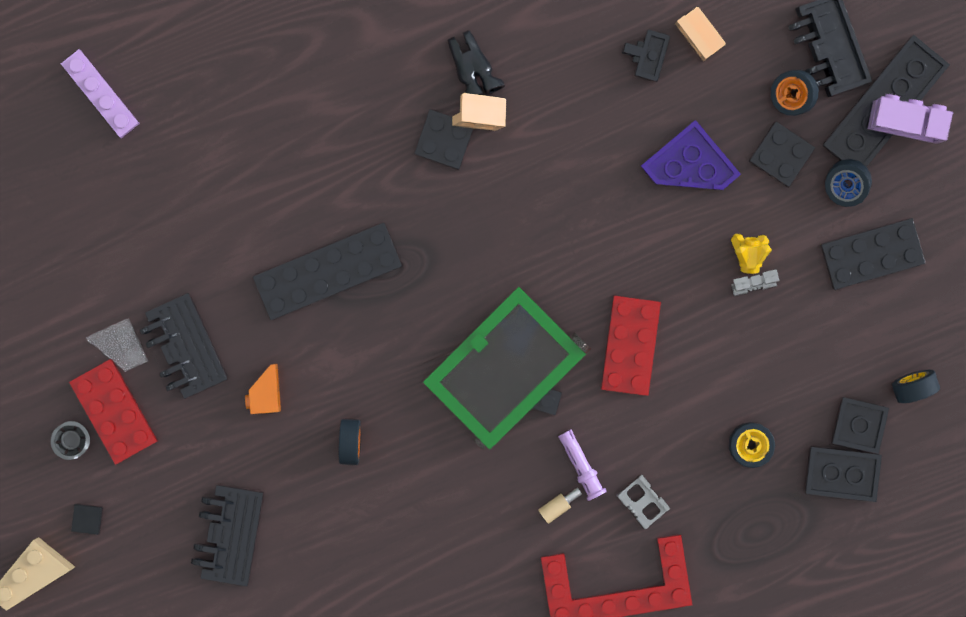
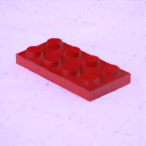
M613 296L601 390L649 395L661 302Z
M112 359L69 382L115 465L158 441Z

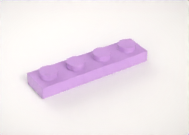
M80 49L61 63L120 138H123L140 124Z

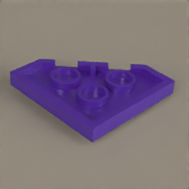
M696 120L640 166L655 184L723 190L741 175Z

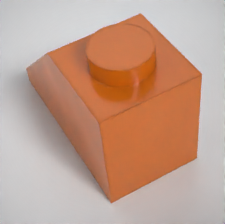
M271 364L249 389V395H245L246 409H250V414L281 411L277 364Z

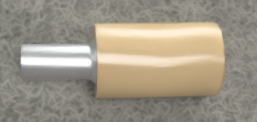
M578 487L566 496H563L561 493L538 510L549 524L571 508L570 502L582 495Z

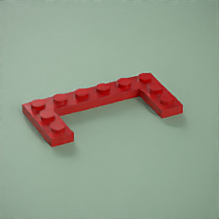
M681 535L657 538L665 585L585 598L571 599L564 553L541 557L550 617H623L691 606L692 599Z

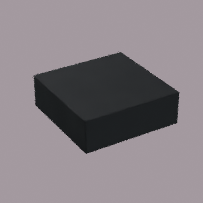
M75 504L71 531L100 534L103 507Z

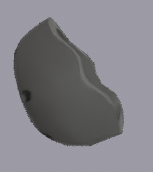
M68 421L59 425L51 436L52 450L58 457L66 460L80 457L85 453L90 444L88 431L83 425L75 421Z

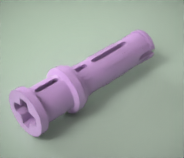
M572 429L559 435L558 438L578 474L577 481L582 483L588 495L587 500L590 501L607 492L605 488H602L596 476L597 471L591 469Z

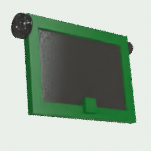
M518 287L423 383L476 435L473 440L483 450L486 447L490 450L591 348L575 332L569 337Z

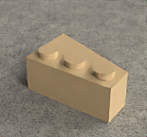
M36 538L0 580V606L7 611L69 572L75 566L42 539Z

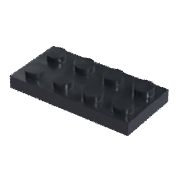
M913 218L821 244L833 290L926 264Z

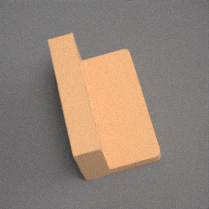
M696 7L675 23L703 61L725 45V41L699 7Z
M463 93L460 96V113L452 116V126L492 131L499 130L505 127L506 99Z

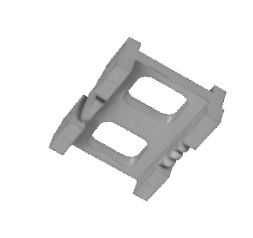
M777 269L763 272L762 276L756 275L749 279L746 276L734 279V284H731L734 296L746 294L748 290L752 291V289H761V287L762 289L777 286L776 282L780 281Z
M641 474L616 496L625 506H628V509L631 510L634 516H637L636 519L643 528L647 529L668 511L670 507L650 489L651 485ZM635 484H638L645 491V494L638 501L633 502L627 495V491ZM654 502L660 509V513L652 520H649L642 513V510L649 503Z

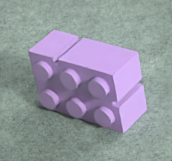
M885 94V96H881L873 101L867 129L935 144L947 141L953 112L946 111V106L932 104V107L923 106L922 101L914 99L899 101V96Z

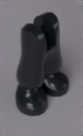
M470 30L463 32L465 43L469 48L464 53L461 52L455 37L447 40L459 81L466 86L464 93L484 95L477 83V76L480 77L486 94H492L505 87L502 79L492 76V66L481 51Z

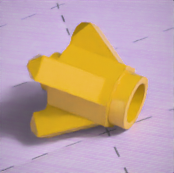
M735 234L731 238L735 253L739 259L741 272L747 274L759 273L763 261L772 251L768 245L769 240L767 236L747 237L744 240L742 235Z

